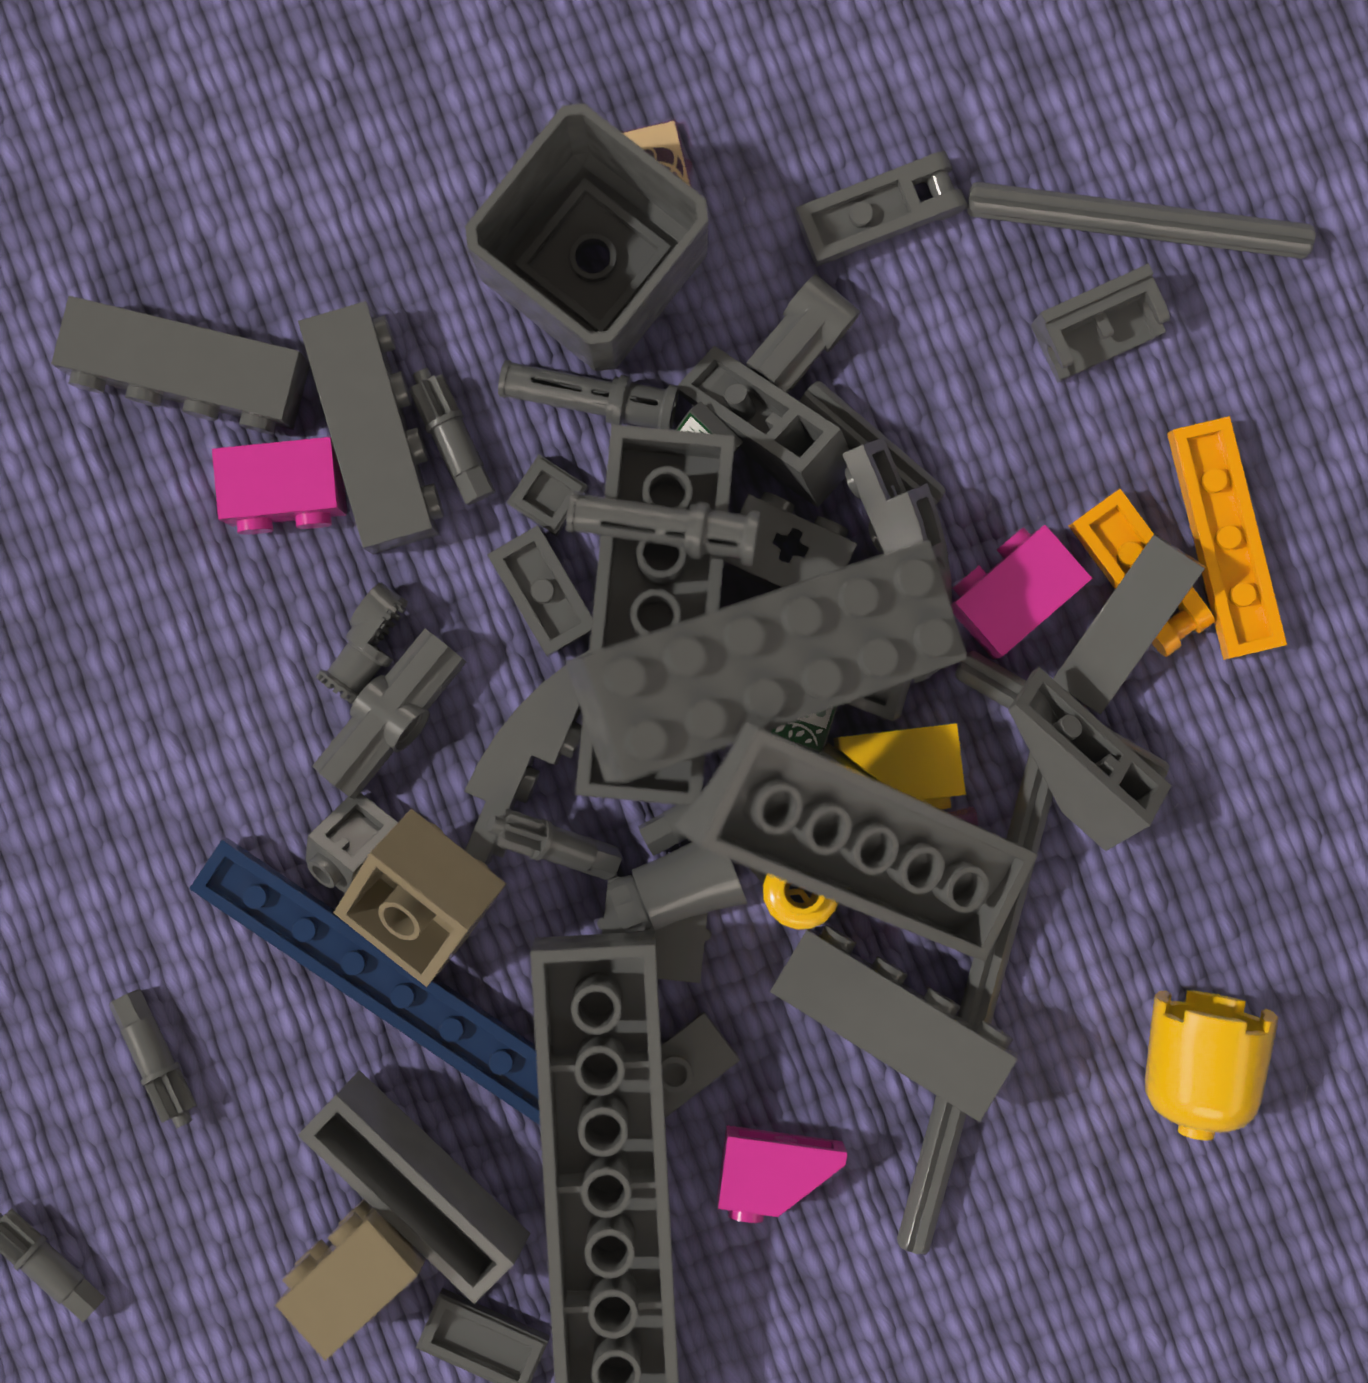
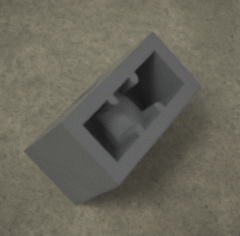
M763 492L760 499L748 494L740 514L748 515L751 509L761 511L753 566H743L741 559L723 557L724 568L772 590H776L847 566L857 543L846 538L849 530L844 526L820 516L816 517L814 523L792 514L795 505L772 493ZM789 535L795 536L799 539L797 549L805 553V557L802 558L794 555L789 563L781 561L779 559L781 549L772 544L773 541L785 542Z

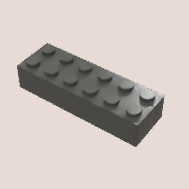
M611 424L604 497L690 510L691 504L697 505L698 502L708 503L710 510L728 512L735 436ZM601 535L589 653L719 609L724 556L703 553L700 559L690 558L689 554H684V547ZM583 716L575 795L691 806L702 793L705 754L627 782H605Z
M930 540L844 566L566 660L565 662L605 782H627L735 743L745 722L769 731L968 658Z

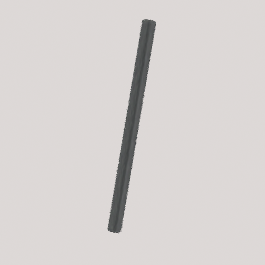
M1031 753L1028 756L1006 839L1038 854L1053 794ZM1035 862L986 962L973 958L958 1017L976 1028L981 1020L992 1023ZM937 1095L897 1237L900 1248L926 1255L930 1251L967 1115Z

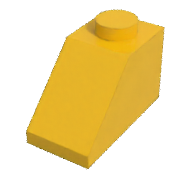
M957 723L834 738L835 748L875 780L939 809L952 808L950 797L966 795Z

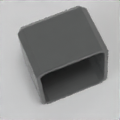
M585 103L562 105L465 225L467 249L483 283L593 370L617 369L706 258L708 248L706 198ZM599 245L609 252L610 261L604 270L598 273H588L578 266L577 256L586 246Z

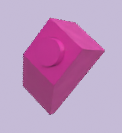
M726 1125L717 1193L718 1209L728 1210L729 1218L747 1223L763 1222L764 1215L779 1217L846 1165L847 1150L843 1141Z

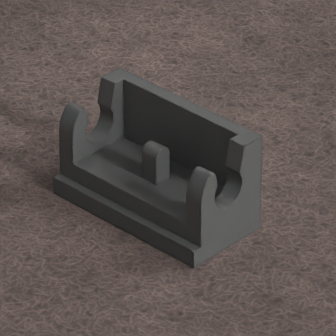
M1149 263L1042 311L1030 325L1057 383L1160 337L1166 332L1163 323L1170 321V315L1152 276L1154 273Z

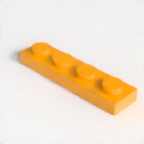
M1230 416L1171 430L1167 433L1198 560L1205 566L1202 576L1211 612L1215 619L1214 624L1223 660L1287 645Z

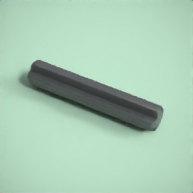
M815 382L802 395L799 402L841 429L850 450L884 438L906 492L928 484L935 506L942 499L946 492L942 484L824 383Z

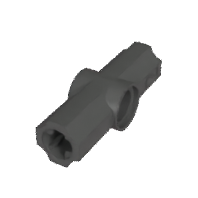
M424 629L386 676L380 675L376 677L360 692L350 710L352 718L331 741L330 745L318 757L312 767L333 786L355 800L392 753L401 752L417 738L429 719L430 713L428 709L467 662L434 634Z

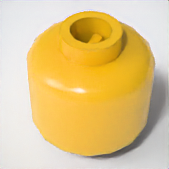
M766 874L763 883V901L770 915L780 924L796 930L812 929L825 923L836 911L838 902L813 892L809 898L804 891L805 889L801 887L789 889L791 883ZM799 894L804 903L795 902L790 895Z

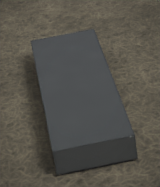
M1154 533L1053 680L1070 695L1101 715L1201 575L1205 566Z

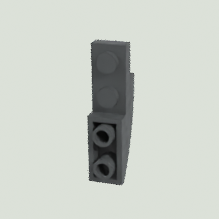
M884 438L863 444L843 453L842 455L847 464L845 468L846 481L852 493L861 499L870 519L868 524L869 535L876 549L880 553H886L901 547L930 540L952 609V584L947 545L939 514L928 484L906 492ZM940 669L913 678L915 683L926 680Z
M564 665L539 685L516 708L484 752L464 792L486 801L465 849L473 858L482 861L486 865L491 862L493 855L503 858L508 850L497 846V843L492 841L495 834L489 833L486 830L489 818L492 815L498 816V814L503 816L506 808L513 810L517 800L523 803L528 802L540 775L539 770L532 768L536 757L553 765H558L562 755L569 758L573 757L580 742L582 724L576 721L581 712V707L567 665Z

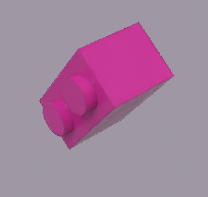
M331 437L212 448L218 520L232 527L237 526L238 534L269 533L273 531L274 522L296 520V528L299 529L323 528L332 525L331 517L347 515L344 480Z
M1046 525L1031 535L1022 527L997 549L1003 559L986 573L978 565L952 588L959 596L952 603L953 614L993 660L1003 657L1092 579Z

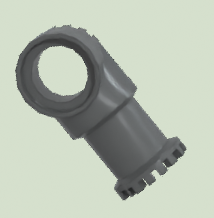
M382 582L374 586L361 601L351 617L350 625L352 628L345 636L348 641L347 645L328 670L321 669L316 678L327 688H334V693L340 692L339 696L353 704L357 696L370 683L381 666L389 667L393 659L379 649L377 644L380 640L384 639V635L387 636L390 631L388 629L396 625L391 620L393 618L396 620L401 618L397 612L399 611L403 614L408 601Z

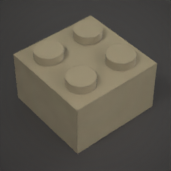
M410 809L369 853L335 909L334 914L424 986L428 987L464 944L506 886V883L492 873L485 863L473 858L449 839L437 825L428 822L413 809Z
M365 1199L358 1203L327 1237L332 1244L328 1246L320 1239L296 1261L295 1267L282 1279L288 1289L275 1304L280 1312L325 1361L415 1279L426 1261V1258Z

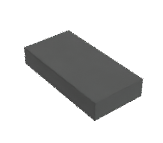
M442 1288L416 1348L493 1383H530L550 1335L483 1305L473 1304L469 1299Z

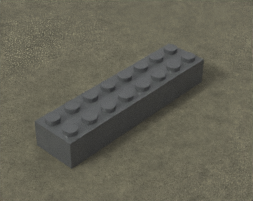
M655 931L537 937L534 939L530 953L555 1383H679Z

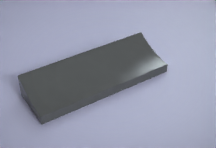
M745 722L734 745L712 780L673 826L704 849L986 962L1038 854L1017 843L748 722Z

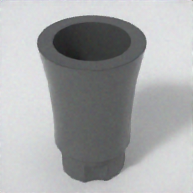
M693 841L657 860L632 869L633 875L620 877L607 884L616 913L625 933L644 932L652 926L656 931L681 920L711 911L748 904L731 859L704 849Z

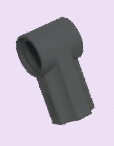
M815 274L790 301L783 312L785 317L746 362V367L788 394L824 350L829 352L842 339L859 317L861 311Z

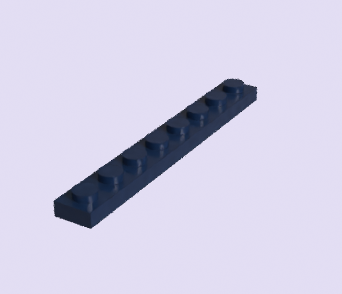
M229 838L220 841L189 889L540 1125L535 1044L437 978H434L428 987L424 986L336 916L333 908Z

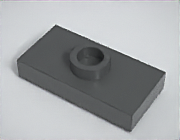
M705 1011L661 1043L665 1118L740 1061V1057Z

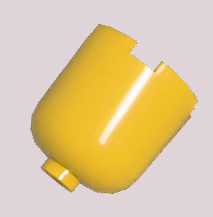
M1165 990L1159 991L1154 997L1145 1073V1092L1151 1105L1161 1116L1178 1124V1132L1181 1135L1197 1140H1213L1215 1132L1225 1133L1245 1127L1257 1115L1262 1103L1279 1017L1269 1009L1261 1010L1260 1018L1244 1013L1246 1001L1224 995L1187 990L1186 1000L1183 1002L1171 1001V993Z

